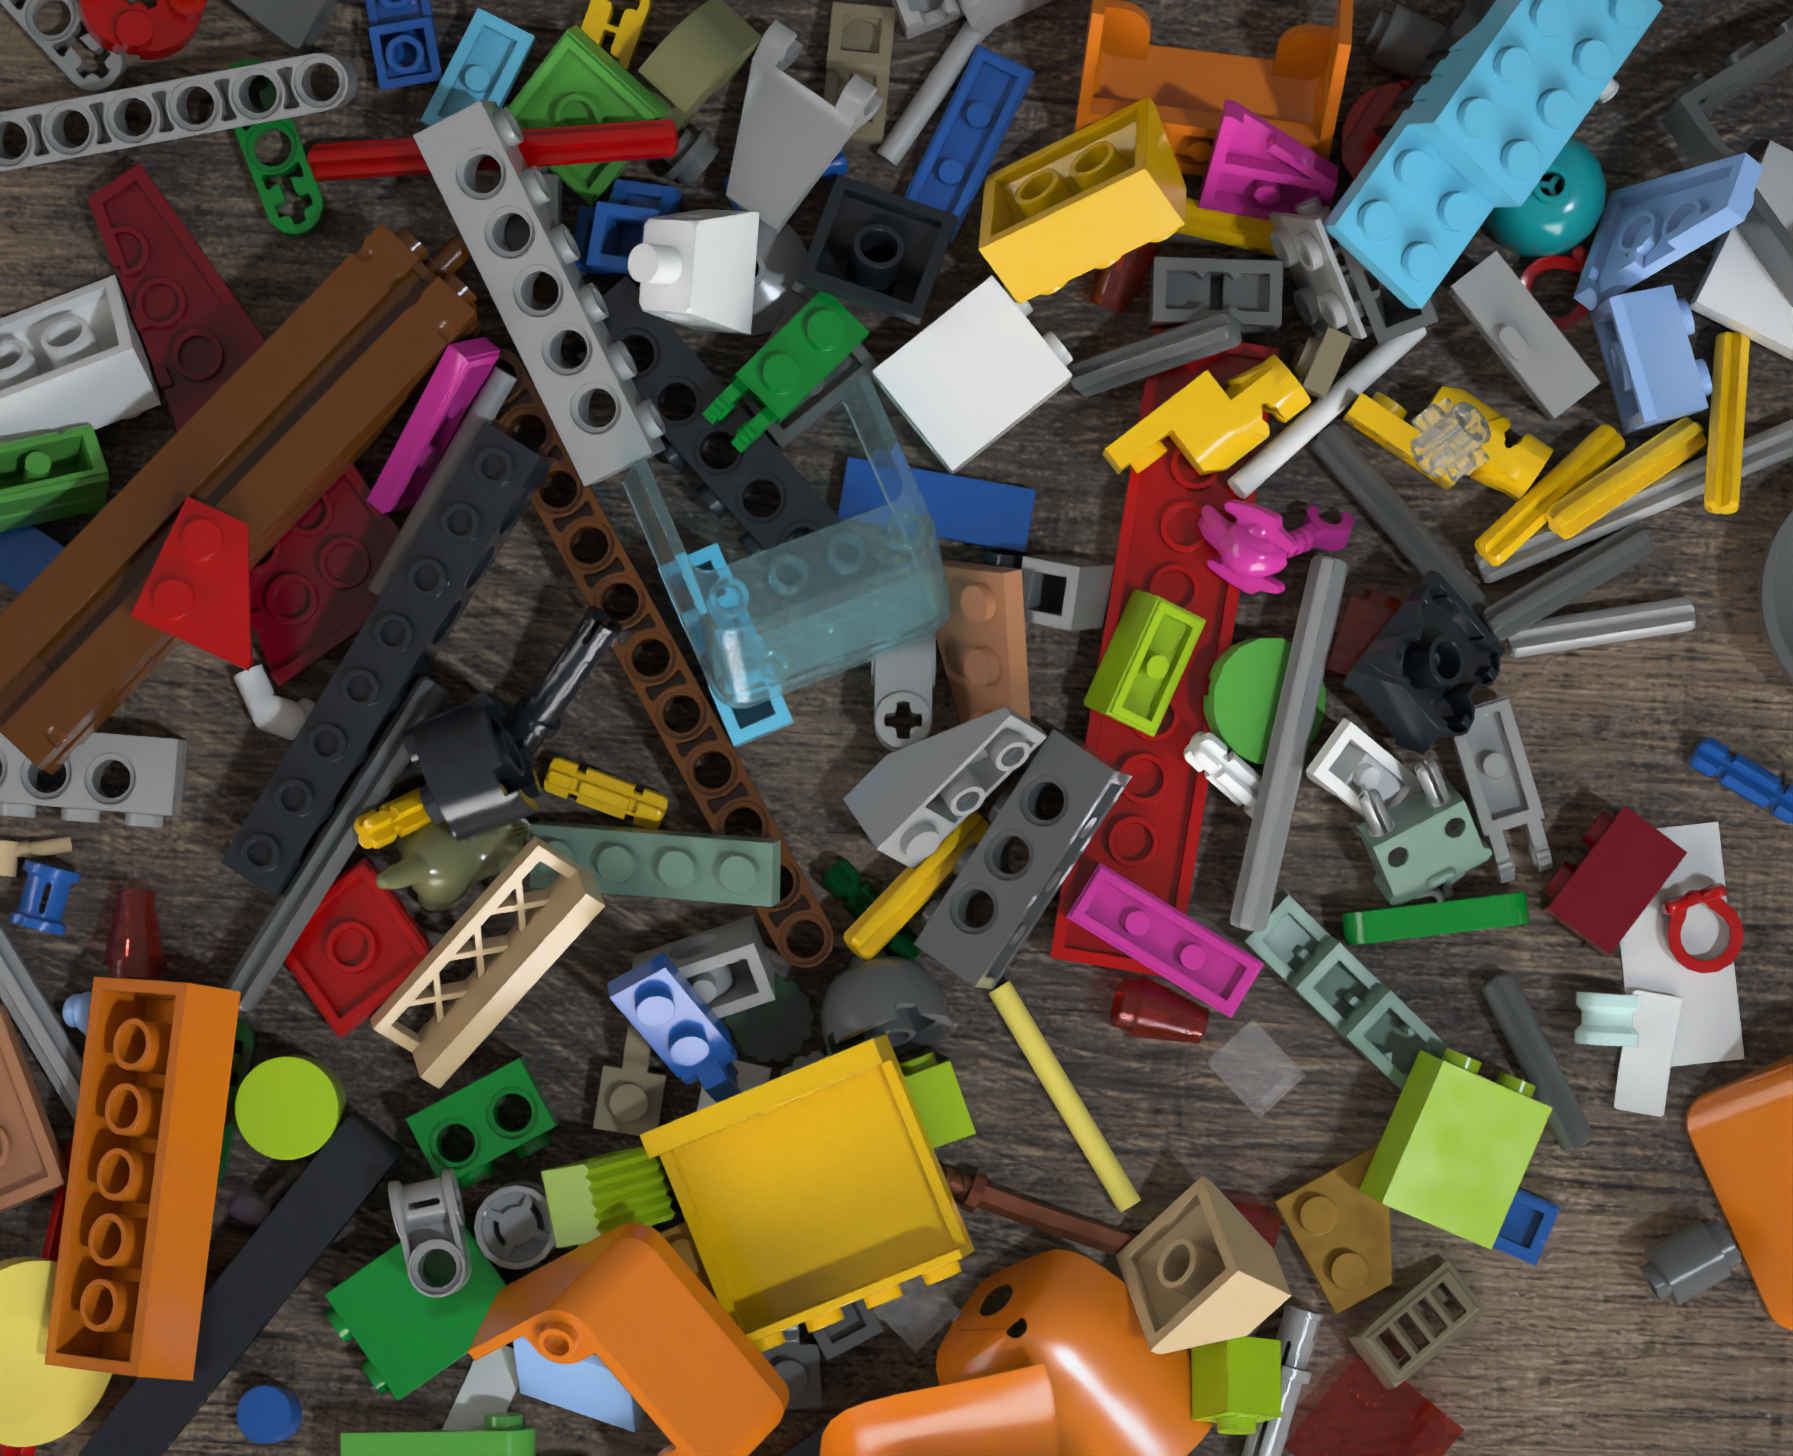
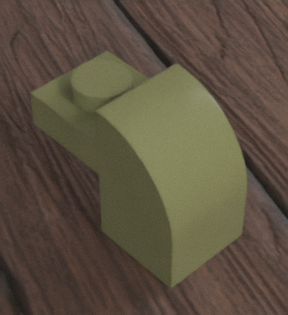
M709 0L689 14L657 46L639 68L638 72L641 75L637 81L670 110L665 119L675 122L679 135L687 127L707 98L732 81L759 45L762 36L723 0Z

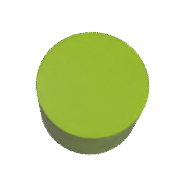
M303 1054L283 1055L259 1064L249 1072L241 1083L235 1101L236 1121L245 1140L261 1154L279 1160L299 1159L322 1149L342 1125L346 1114L345 1090L337 1074L321 1060Z

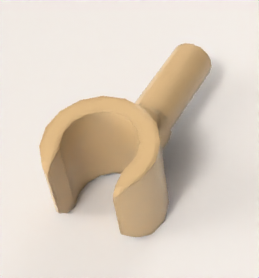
M71 836L33 842L0 840V876L16 877L18 857L34 858L73 852Z

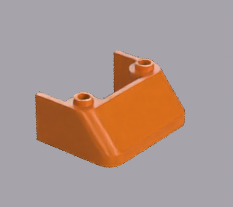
M1091 0L1075 132L1149 96L1156 106L1181 174L1204 176L1225 99L1238 102L1329 161L1352 46L1354 0H1337L1332 27L1303 24L1288 29L1278 40L1275 59L1149 44L1151 21L1141 7L1121 0Z
M641 1223L622 1224L499 1289L467 1351L476 1361L524 1336L539 1354L556 1363L574 1364L596 1354L671 1441L672 1445L662 1449L657 1456H749L780 1423L790 1398L788 1386L783 1378L666 1239L652 1227Z

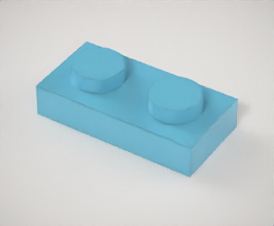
M478 8L420 120L421 123L426 127H430L480 100L497 102L499 109H502L537 41L535 36Z

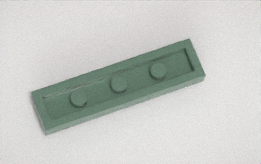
M542 820L530 824V840L534 835L591 871L600 893L773 907L780 903L781 839ZM539 861L530 871L529 887L548 889L560 873Z

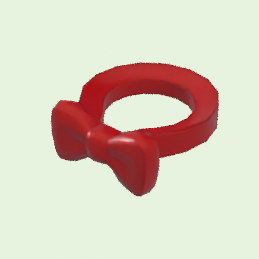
M1579 245L1571 250L1572 256L1551 255L1540 258L1525 269L1520 281L1531 292V285L1536 277L1546 270L1556 268L1571 272L1579 271L1582 274L1588 254L1585 248ZM1579 302L1574 311L1567 316L1550 319L1562 331L1574 327L1586 317L1590 310Z
M1722 883L1712 884L1700 890H1690L1682 896L1660 902V910L1664 914H1670L1666 928L1667 947L1673 958L1688 970L1702 974L1718 972L1731 965L1741 951L1744 940L1743 925L1736 911L1721 898L1727 895V889ZM1700 903H1704L1709 909L1723 917L1729 927L1730 937L1727 947L1720 955L1708 960L1693 958L1686 952L1681 942L1680 933L1686 919L1687 909Z

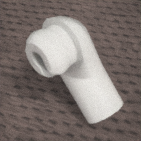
M262 664L251 667L249 671L244 670L233 677L254 724L262 731L288 740H294L316 703L308 698H303L296 703L293 700L276 696Z

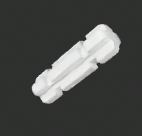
M1198 732L1191 737L1190 743L1184 749L1185 760L1198 772L1205 770L1204 775L1206 779L1238 807L1244 804L1245 813L1253 818L1262 776L1233 751L1227 754V746L1213 733L1205 734L1204 732Z

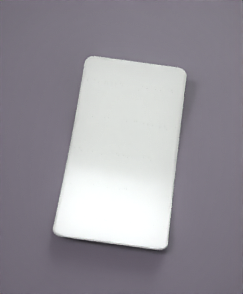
M1634 990L1632 995H1641L1640 1009L1633 1014V1028L1639 1033L1638 1047L1622 1046L1614 1107L1618 1110L1662 1117L1665 1112L1668 1081L1682 999L1675 996Z
M505 1345L473 1361L442 1430H471L474 1426L485 1425V1414L507 1412L519 1385L513 1348Z

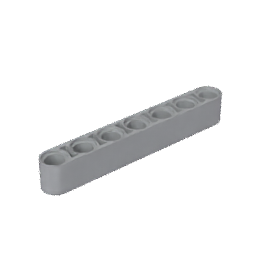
M322 52L0 112V172L334 110L347 105L354 98L358 88V74L354 65L345 56L336 52ZM321 63L332 66L339 77L338 91L329 100L318 97L310 85L311 74ZM258 75L268 77L274 83L277 90L276 101L268 111L257 109L251 103L248 96L250 83ZM198 86L206 89L214 101L213 114L204 123L194 120L187 110L188 95ZM135 98L144 101L152 114V122L144 134L133 132L125 121L126 107ZM72 110L82 113L89 124L88 138L81 146L71 143L63 131L65 117ZM10 122L19 124L27 136L26 149L19 157L10 155L2 144L3 130Z

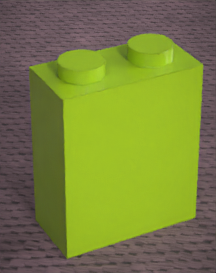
M1447 1047L1441 1059L1420 1050L1359 1191L1386 1206L1492 1250L1553 1108L1532 1099L1536 1086L1500 1071L1495 1083L1477 1075L1482 1063Z

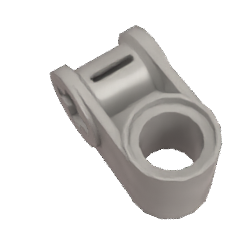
M872 630L871 687H874V728L880 743L892 752L929 737L932 724V688H935L936 631ZM901 706L909 707L911 718L921 720V726L911 728L909 738L907 739L897 738L896 729L891 726H885L884 722L885 719L894 718L897 707Z
M454 1169L442 1170L441 1177L402 1185L399 1180L388 1182L391 1212L396 1231L401 1239L408 1277L412 1286L421 1294L431 1298L445 1297L459 1291L469 1280L472 1272V1259L464 1227L463 1202ZM439 1198L440 1203L418 1209L413 1207L416 1202ZM434 1249L448 1251L456 1262V1274L448 1285H436L425 1275V1258Z

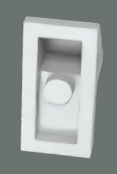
M1345 718L1342 719L1306 769L1309 780L1337 796L1365 820L1366 818L1358 802V796L1362 791L1370 800L1366 789H1377L1386 810L1420 794L1422 791L1419 779L1415 774Z

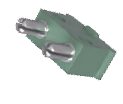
M1433 759L1423 760L1427 770L1422 766L1421 762H1418L1415 766V772L1423 792L1389 810H1386L1381 795L1375 788L1366 789L1370 800L1363 791L1358 796V802L1366 821L1356 827L1376 872V875L1373 877V883L1392 906L1399 907L1412 899H1420L1427 896H1434L1437 902H1442L1445 898L1452 897L1453 884L1463 877L1466 871L1488 861L1492 855V850L1476 830L1465 800L1448 780H1443L1437 763ZM1441 884H1443V892L1437 888Z

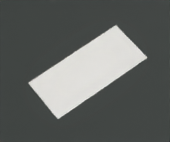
M1718 822L1656 828L1688 853L1620 941L1625 994H1632L1634 990L1680 997L1682 999L1671 1067L1745 1059L1734 961L1731 965L1718 972L1704 974L1683 967L1673 958L1667 947L1666 928L1670 914H1664L1660 910V902L1682 896L1690 890H1700L1716 883H1722L1725 886ZM1727 896L1721 897L1727 903ZM1704 903L1696 904L1687 909L1686 919L1680 933L1681 942L1686 952L1693 958L1700 960L1713 959L1720 955L1727 947L1730 937L1729 927L1724 918L1709 909Z

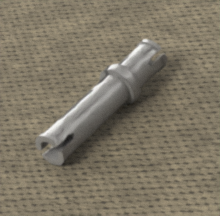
M1284 1303V1312L1275 1339L1281 1340L1282 1418L1256 1423V1433L1247 1434L1241 1456L1282 1455L1302 1384H1309L1313 1371L1307 1367L1320 1323L1324 1319L1323 1313L1297 1304Z

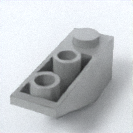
M1005 706L887 754L843 800L877 850L915 869L925 858L937 850L940 843L969 814L976 811L982 805L984 799L1014 769L1020 767L1027 760L1029 754L1047 738V735L1042 728Z

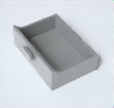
M1497 250L1450 286L1451 289L1447 293L1548 421L1558 417L1601 383Z

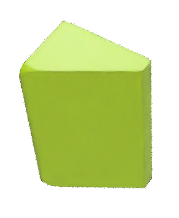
M1134 590L1086 694L1084 705L1154 737L1206 620L1157 595Z

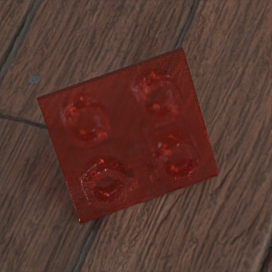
M1359 1354L1289 1438L1284 1447L1295 1456H1443L1464 1429L1406 1381H1403L1395 1389H1385Z

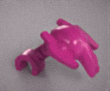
M1235 499L1228 501L1224 505L1225 510L1236 517L1237 520L1234 523L1226 520L1208 504L1202 507V517L1198 520L1201 534L1220 553L1221 557H1213L1208 560V567L1227 582L1248 594H1254L1258 591L1273 594L1282 593L1285 591L1284 583L1270 575L1284 569L1287 565L1286 558L1305 553L1314 548L1326 551L1343 549L1348 543L1354 524L1351 514L1343 511L1338 524L1327 523L1319 517L1318 507L1310 505L1302 526L1287 532L1283 528L1282 517L1279 513L1260 505Z

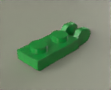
M820 291L734 375V382L707 407L702 415L713 425L718 420H723L734 409L735 404L747 394L762 411L752 420L744 423L735 433V438L731 444L742 453L774 422L779 425L865 340L870 332L833 295Z

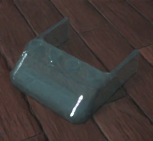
M869 375L856 381L843 403L885 496L887 505L715 570L704 571L691 563L646 458L635 461L622 483L708 684L715 697L729 707L745 709L756 706L926 640L935 635L949 617L951 601L935 525Z

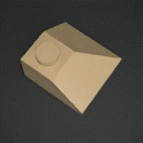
M1202 1176L1116 1255L1149 1349L1159 1355L1247 1336L1292 1296L1271 1245L1211 1180Z

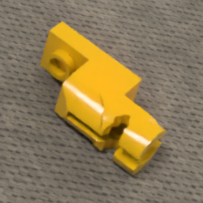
M1274 354L1261 364L1225 381L1229 386L1226 390H1223L1210 372L1206 370L1105 448L1102 455L1117 474L1129 465L1139 474L1168 451L1161 441L1169 436L1200 475L1224 471L1269 437V425L1262 419V409L1265 412L1272 413L1278 421L1286 423L1308 406L1311 400L1292 372Z
M1442 386L1434 394L1413 426L1404 421L1408 412L1398 403L1379 392H1376L1372 399L1361 392L1341 419L1445 490L1452 487L1464 469L1468 468L1473 472L1469 478L1501 491L1518 501L1529 489L1553 453L1551 447L1530 433L1522 436L1512 447L1506 448L1504 444L1506 440L1505 432L1511 426L1510 419L1466 390Z

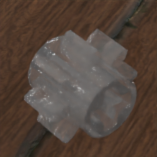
M1445 398L1437 405L1431 404L1411 421L1415 428L1420 431L1411 441L1412 454L1419 466L1431 476L1443 477L1445 474H1448L1451 481L1456 482L1463 475L1469 476L1490 458L1481 448L1490 440V427L1481 412L1467 402H1459L1454 406L1449 398Z

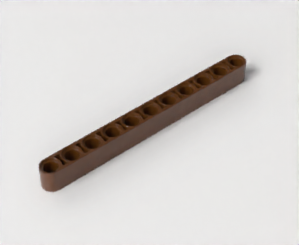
M499 348V357L495 364H507L513 367L517 381L492 423L504 424L514 431L520 422L527 419H537L543 422L546 428V439L540 448L556 457V460L532 497V503L589 606L598 607L605 611L604 599L607 593L612 588L620 585L629 586L637 592L639 604L636 612L628 619L617 620L622 627V631L610 645L714 834L728 835L726 823L730 814L737 809L750 808L757 812L762 821V832L759 837L781 839V865L791 872L793 889L784 900H780V903L773 907H754L779 953L788 963L803 968L819 965L829 956L834 947L835 934L828 917L590 485H583L527 369L514 353L504 348ZM563 474L574 478L577 484V495L568 506L554 508L545 503L543 488L551 477ZM588 530H598L604 533L608 541V550L605 556L599 562L593 564H583L578 561L573 551L576 538L582 532ZM607 616L602 624L607 626L612 618ZM649 641H659L668 648L670 654L669 664L666 670L659 675L653 677L644 676L636 669L634 662L635 653L642 644ZM678 697L694 699L701 711L697 726L685 733L671 730L665 720V710L668 704ZM711 752L725 755L730 761L732 768L728 782L716 789H708L702 786L697 780L695 773L699 759ZM801 920H811L817 923L824 934V945L821 951L811 957H801L795 954L789 948L787 941L791 926Z

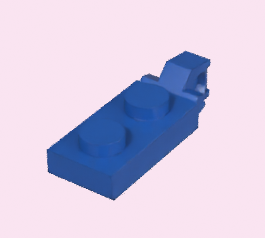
M661 953L607 983L609 998L677 1078L680 1076L687 1085L700 1080L704 1090L716 1103L742 1093L737 1083L736 1075L739 1074L738 1069L732 1063L738 1057L731 1043L730 1031L665 953Z

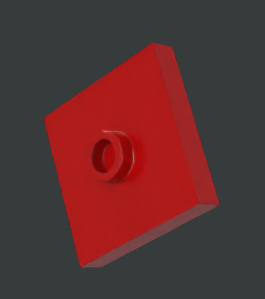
M366 857L333 882L284 960L338 1037H345L374 1015L434 948L393 889H380L376 885V877L381 872L373 860Z

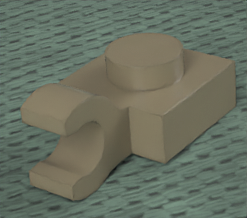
M1328 327L1323 332L1320 340L1309 335L1305 345L1297 344L1288 367L1304 375L1301 385L1306 393L1321 400L1327 396L1341 367L1343 357L1352 339L1351 336Z
M631 1023L628 1025L623 1065L608 1063L603 1065L593 1128L639 1136L659 1127L668 1073L649 1070L652 1047Z

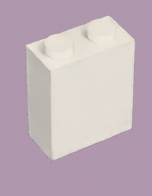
M993 275L872 371V378L950 475L958 472L1067 385L1072 378V374L1066 366L1073 361V358L1064 345L1051 331L1041 336L1026 318V316L1033 312L1029 302L1025 301L1018 304L1006 286L1002 287Z

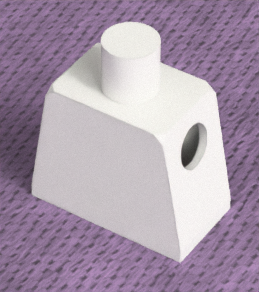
M700 209L648 218L644 225L643 243L635 246L628 258L629 273L635 281L640 282L639 304L642 311L692 330L751 334L760 212Z

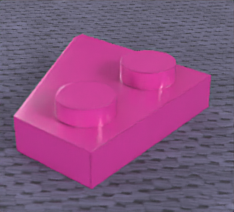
M1225 99L1199 190L1198 208L1270 221L1268 213L1275 211L1297 214L1295 206L1313 197H1319L1322 206L1330 207L1337 187L1338 167L1238 102Z

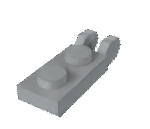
M1503 696L1474 705L1475 719L1468 733L1458 737H1451V741L1480 836H1486L1487 845L1492 850L1491 860L1497 878L1501 884L1515 880V864L1510 851H1508L1503 830L1523 824L1528 843V853L1537 871L1542 872L1552 869V856L1541 819L1545 818L1509 698L1508 696Z

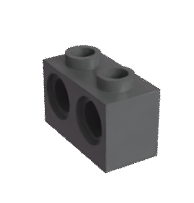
M1154 257L1150 266L1148 330H1153L1154 328L1169 330L1226 310L1230 311L1233 317L1238 318L1242 327L1240 333L1275 334L1282 325L1283 261Z

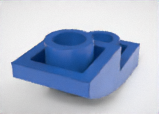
M365 0L370 24L368 29L380 90L441 80L443 73L431 0Z

